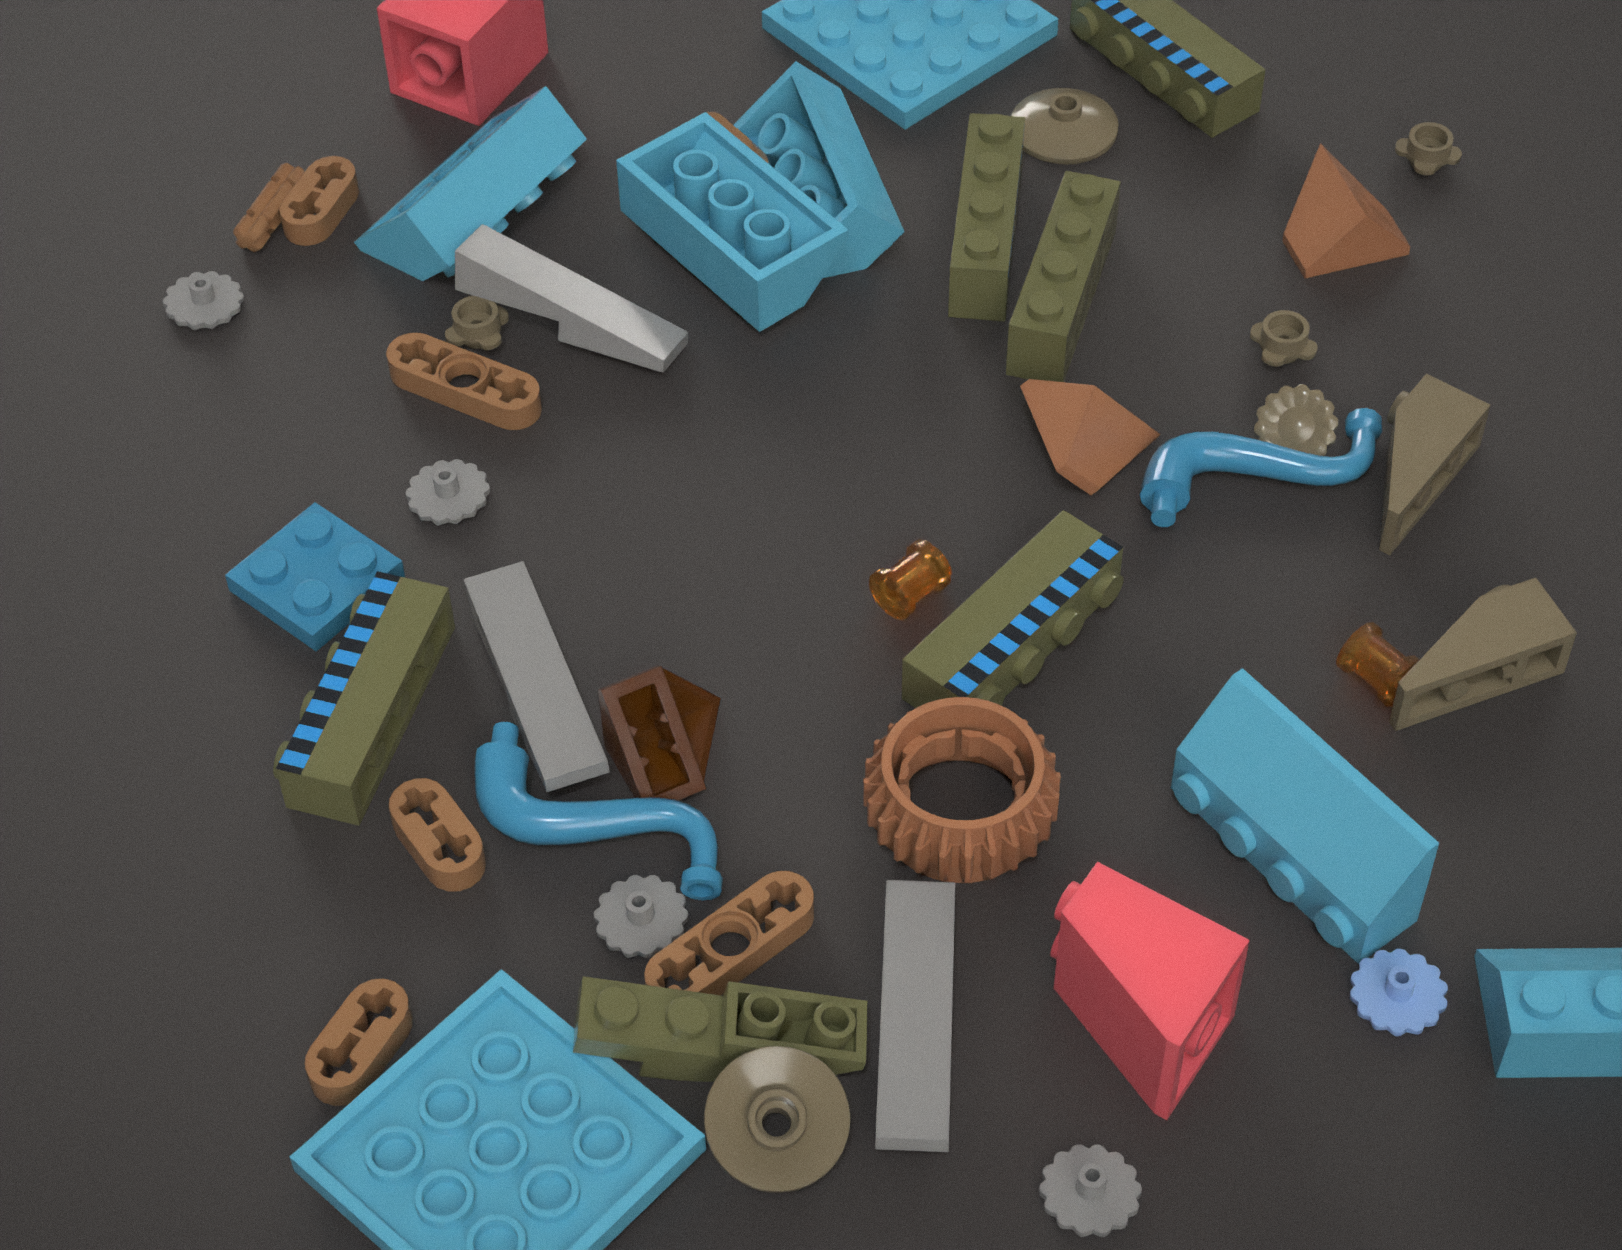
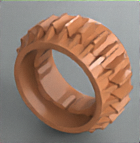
M952 697L928 702L907 712L897 723H890L888 725V734L882 739L874 741L873 756L866 758L863 804L867 807V824L878 831V844L880 846L885 845L894 852L895 861L901 860L918 874L920 873L944 882L973 883L994 879L1010 869L1013 871L1017 870L1018 863L1029 856L1034 858L1037 855L1038 844L1043 840L1048 841L1050 838L1052 821H1057L1060 796L1061 775L1055 771V753L1049 752L1044 747L1045 737L1042 734L1037 735L1028 725L1027 720L1022 719L1011 710L999 704L970 697ZM946 761L976 762L992 767L1012 780L1014 801L1005 811L987 818L977 820L947 819L921 809L910 800L909 780L916 772L933 764Z

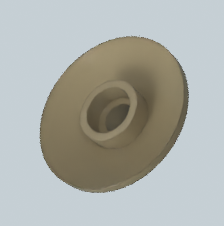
M1052 88L1033 93L1020 101L1011 115L1025 117L1023 151L1036 159L1054 164H1079L1096 159L1113 146L1118 135V118L1111 106L1098 96L1078 89Z
M763 1047L739 1056L718 1075L706 1100L704 1111L705 1134L716 1161L736 1181L763 1192H792L817 1182L833 1168L840 1158L850 1129L849 1103L839 1079L818 1058L791 1047ZM771 1113H780L788 1119L790 1129L782 1136H771L763 1128L762 1122L764 1118Z

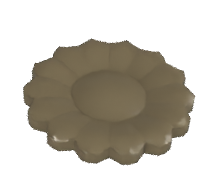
M1300 384L1295 388L1283 386L1278 393H1271L1266 397L1265 405L1257 410L1256 415L1259 420L1254 425V431L1259 436L1260 441L1318 456H1326L1327 447L1336 442L1337 437L1334 431L1339 426V421L1333 415L1335 410L1333 403L1324 400V394L1321 390L1310 391L1307 385Z

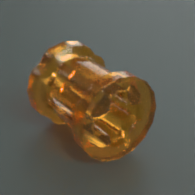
M917 539L907 546L906 556L892 567H882L870 575L869 589L880 608L891 617L904 620L915 612L916 603L932 590L941 591L951 583L952 569L948 560L938 548L934 547L927 540Z
M1368 622L1356 630L1345 642L1337 656L1336 666L1345 673L1354 671L1378 691L1377 699L1386 707L1392 706L1398 682L1420 659L1415 655L1406 657L1382 637L1383 630L1377 624Z

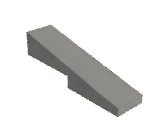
M484 224L455 250V290L559 321L558 341L662 373L688 344V332Z
M524 561L463 579L472 621L506 692L510 714L519 728V733L546 792L609 773L606 755Z
M886 880L875 1149L928 1152L949 1151L955 882Z

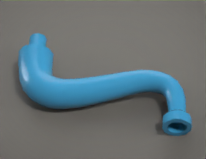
M1359 408L1350 412L1345 419L1346 436L1352 440L1351 449L1348 453L1336 457L1318 456L1257 439L1219 432H1192L1179 435L1162 444L1151 457L1141 484V502L1151 511V521L1153 524L1159 527H1169L1175 523L1176 513L1186 508L1190 501L1192 477L1202 472H1232L1315 486H1332L1354 481L1365 474L1373 462L1376 448L1375 440L1382 433L1381 415L1369 408Z
M510 722L496 723L493 726L491 742L477 748L474 767L476 799L484 816L503 835L518 842L533 845H566L656 831L676 833L687 839L691 854L690 868L684 870L681 876L680 890L683 895L701 901L712 900L720 896L723 877L716 870L717 837L709 820L698 809L678 800L660 797L574 802L547 801L534 798L527 793L526 789L529 756L524 749L517 746L519 728Z

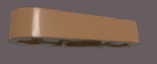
M423 333L401 335L394 339L387 348L386 356L391 380L401 389L507 430L527 428L533 425L541 416L542 405L539 384L528 373ZM468 374L479 378L475 384L469 387L459 388L449 384L453 378L459 375Z
M776 871L765 875L656 953L646 965L644 974L645 985L665 988L664 979L669 976L678 982L689 977V988L685 989V991L714 995L724 994L728 981L739 983L810 929L814 921V893L810 883L803 876L790 871ZM777 900L779 903L787 905L795 901V910L789 912L786 908L780 907L771 912V902ZM763 922H765V933H762L759 926ZM728 932L739 933L750 942L749 947L744 952L735 956L721 955L711 947V944L719 935ZM695 955H699L702 962L697 967ZM675 984L668 987L671 989L682 990L679 986Z

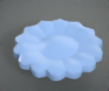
M1395 949L1391 953L1379 950L1375 952L1373 958L1362 959L1359 963V970L1351 975L1350 983L1353 988L1350 990V1000L1358 1006V1016L1369 1020L1375 1030H1387L1396 1037L1406 1032L1419 1035L1423 1032L1424 1027L1435 1026L1439 1021V1014L1446 1010L1447 1000L1444 996L1447 994L1448 986L1446 982L1439 979V968L1427 964L1424 956L1420 954L1409 955L1404 949Z

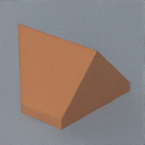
M1320 143L1283 233L1282 240L1304 279L1409 255L1411 246L1388 210Z
M1028 379L1020 386L1056 472L1089 495H1093L1161 435L1095 385Z

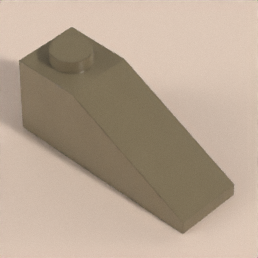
M1427 373L1410 393L1405 390L1400 392L1387 416V422L1393 426L1387 449L1379 550L1388 555L1392 554L1480 447L1491 406Z
M1537 578L1512 586L1500 585L1495 587L1485 595L1480 596L1398 682L1389 723L1397 731L1565 672L1577 632Z

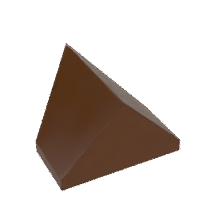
M659 665L598 689L604 746L634 798L660 797L681 800L706 789L704 779L721 700L720 697Z

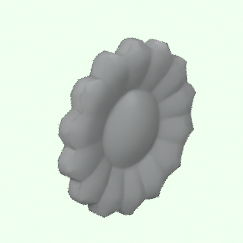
M209 271L205 274L194 272L189 277L179 278L176 280V285L167 288V296L163 298L167 317L174 319L178 326H188L193 330L200 328L213 329L219 324L229 323L232 316L240 313V305L244 301L240 284L233 282L229 275H218L214 271Z
M454 459L450 462L439 460L433 466L422 467L419 475L413 476L410 479V488L406 490L405 494L409 501L408 506L411 512L417 513L421 521H432L438 526L444 523L458 524L465 518L474 517L478 509L486 506V497L491 491L487 483L486 473L478 471L477 465L473 463L464 464L462 460Z
M632 875L626 882H614L611 885L610 892L603 893L599 897L600 907L594 911V920L598 924L596 927L597 936L606 940V946L609 950L621 951L626 958L637 955L644 958L652 957L656 952H659L683 935V926L689 920L688 911L685 909V896L676 892L674 883L670 881L661 882L660 878L656 875H649L646 878Z
M1078 1144L1072 1146L1069 1152L1060 1151L1056 1153L1054 1163L1046 1165L1043 1169L1042 1176L1044 1181L1040 1184L1039 1194L1045 1200V1213L1055 1217L1057 1225L1061 1229H1072L1080 1237H1086L1091 1234L1106 1237L1112 1230L1125 1229L1128 1224V1218L1138 1213L1139 1203L1137 1200L1141 1196L1142 1187L1135 1180L1137 1176L1136 1169L1132 1165L1124 1163V1156L1121 1153L1107 1152L1102 1145H1093L1087 1148Z

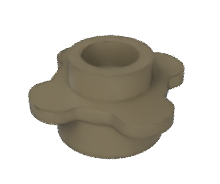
M1424 122L1415 125L1410 130L1408 139L1401 138L1395 145L1396 154L1406 157L1414 171L1421 175H1433L1446 164L1456 165L1460 162L1462 156L1460 148L1452 146L1454 140L1452 132L1447 127L1434 122Z
M468 296L459 300L452 309L453 325L445 331L446 342L458 347L466 345L474 349L492 350L497 348L502 342L501 326L509 321L507 310L497 306L493 301L477 296Z
M1289 310L1275 311L1267 315L1263 322L1256 323L1251 328L1250 338L1254 342L1259 343L1263 351L1262 361L1270 366H1282L1283 364L1294 362L1297 358L1310 360L1317 354V343L1308 339L1309 323L1299 313Z

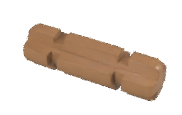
M289 163L279 166L271 177V181L266 184L247 210V214L242 217L234 228L233 234L237 238L236 244L241 249L248 248L252 252L260 251L270 238V234L280 224L279 208L281 203L305 172L300 166L293 167Z

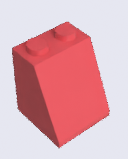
M385 0L377 7L390 93L480 126L549 53L543 0Z
M1097 862L1082 884L1072 881L1067 886L1056 906L1054 918L1060 921V931L1054 940L1050 956L1056 959L1053 989L1153 1113L1168 1120L1235 1016L1250 940Z

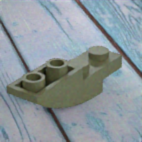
M585 976L582 977L579 987L573 1053L639 1061V1076L714 1082L722 1070L739 1056L755 1049L770 1046L791 1047L807 1052L826 1064L835 1075L863 1070L866 1064V1000L728 981L723 996Z

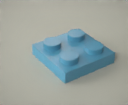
M314 502L225 574L230 592L317 652L350 624V614L355 599L359 594H366L377 571L405 577L401 559Z

